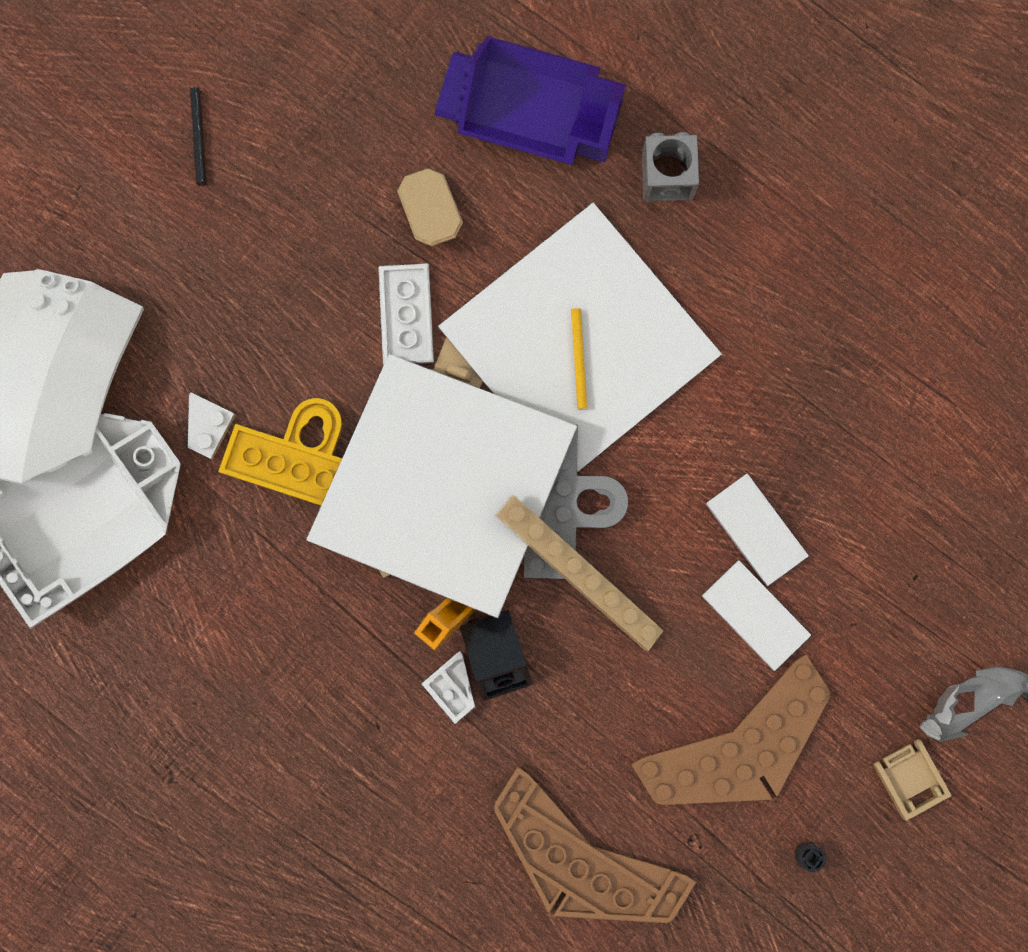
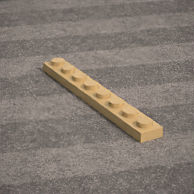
M510 496L495 516L642 649L649 651L663 630L516 496Z

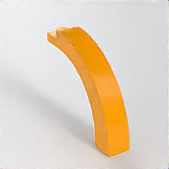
M446 598L439 606L428 613L414 634L435 650L476 609Z

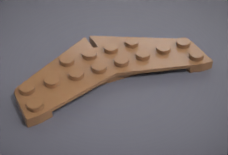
M804 654L791 663L780 679L733 731L660 753L643 756L631 763V766L651 798L660 805L773 800L760 778L764 777L777 797L830 698L829 689L807 654Z
M518 766L495 802L494 811L548 913L561 892L565 893L553 916L668 923L675 918L696 883L695 880L684 873L592 846L529 773Z

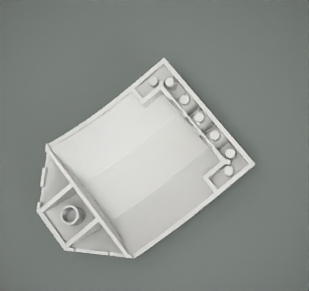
M39 269L3 273L0 278V480L25 485L33 481L32 478L46 471L51 473L67 465V461L80 455L85 457L92 453L91 448L109 387L122 355L142 315L143 306L91 281Z
M107 413L101 414L91 454L85 457L80 455L67 461V465L51 473L46 471L32 478L33 481L25 485L0 480V585L30 629L105 581L166 534L181 463L152 422L131 420L123 416Z

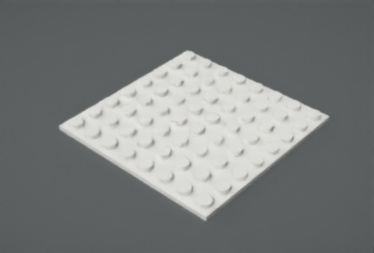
M594 203L589 205L438 326L493 394L578 425L577 472L722 355ZM574 308L581 309L588 408L585 410L577 409L571 309Z
M389 354L306 540L498 618L528 545L495 515L509 497L514 495L540 518L577 426Z

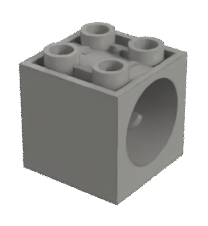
M680 132L675 134V136H665L663 133H654L646 136L641 153L643 202L693 200L699 186L697 135ZM660 157H673L682 163L685 171L680 176H666L656 169L654 161Z

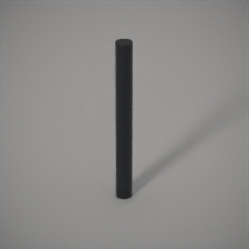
M192 87L190 88L196 185L203 186L206 185L201 96L200 88Z

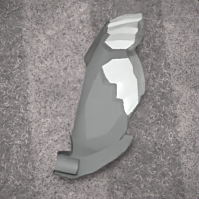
M995 666L976 670V677L970 678L963 683L949 686L938 699L934 713L927 715L926 721L922 722L920 728L929 737L939 742L970 735L961 732V730L1001 703L1013 706L1021 694L1028 700V675L1021 671ZM974 691V711L955 714L954 706L959 702L956 696L959 693Z

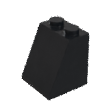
M509 610L501 611L498 618L490 615L480 620L472 619L459 627L476 683L484 701L533 685Z

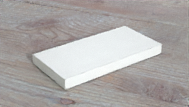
M429 263L379 266L383 365L389 354L414 364H434Z
M748 474L741 477L706 503V506L766 586H769L809 556Z
M739 560L702 595L703 599L773 671L811 636Z

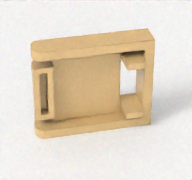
M920 739L914 741L917 751H914L911 744H908L882 758L886 768L883 769L879 761L873 763L893 803L905 821L952 796ZM930 788L934 796L915 807L912 801L908 800Z

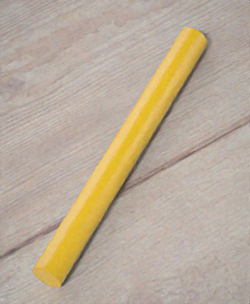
M574 308L571 309L577 409L585 410L588 408L581 309Z

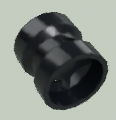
M803 842L795 849L794 857L796 862L808 872H817L824 867L826 856L824 851L812 842Z

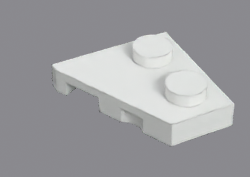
M190 393L188 448L213 460L236 415L204 398Z
M459 651L422 683L424 688L454 723H457L475 707L463 654Z

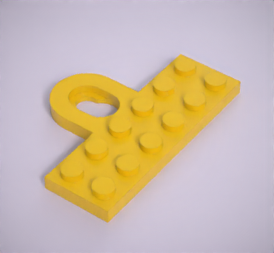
M312 398L296 407L291 416L284 439L235 424L218 472L322 506L342 461V458L333 456L342 432L343 423L341 415L331 402L320 398ZM318 416L324 422V440L317 447H306L301 442L302 429L309 423L312 417Z

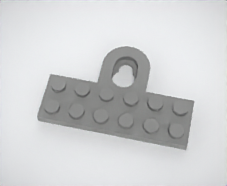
M576 425V432L540 516V519L575 551L576 527H611L624 517L628 508L627 493L624 487L615 479L606 476H577L578 425ZM591 489L599 494L608 496L610 505L605 510H599L595 514L589 515L580 511L577 499L581 492ZM529 546L527 547L524 554V578L565 579Z

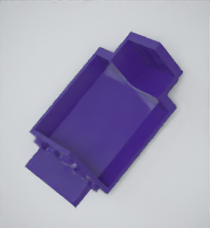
M486 36L482 44L478 43L476 53L473 52L472 56L453 52L437 102L435 115L455 121V123L459 124L457 133L570 165L573 164L576 155L605 163L622 105L626 84L600 78L601 67Z

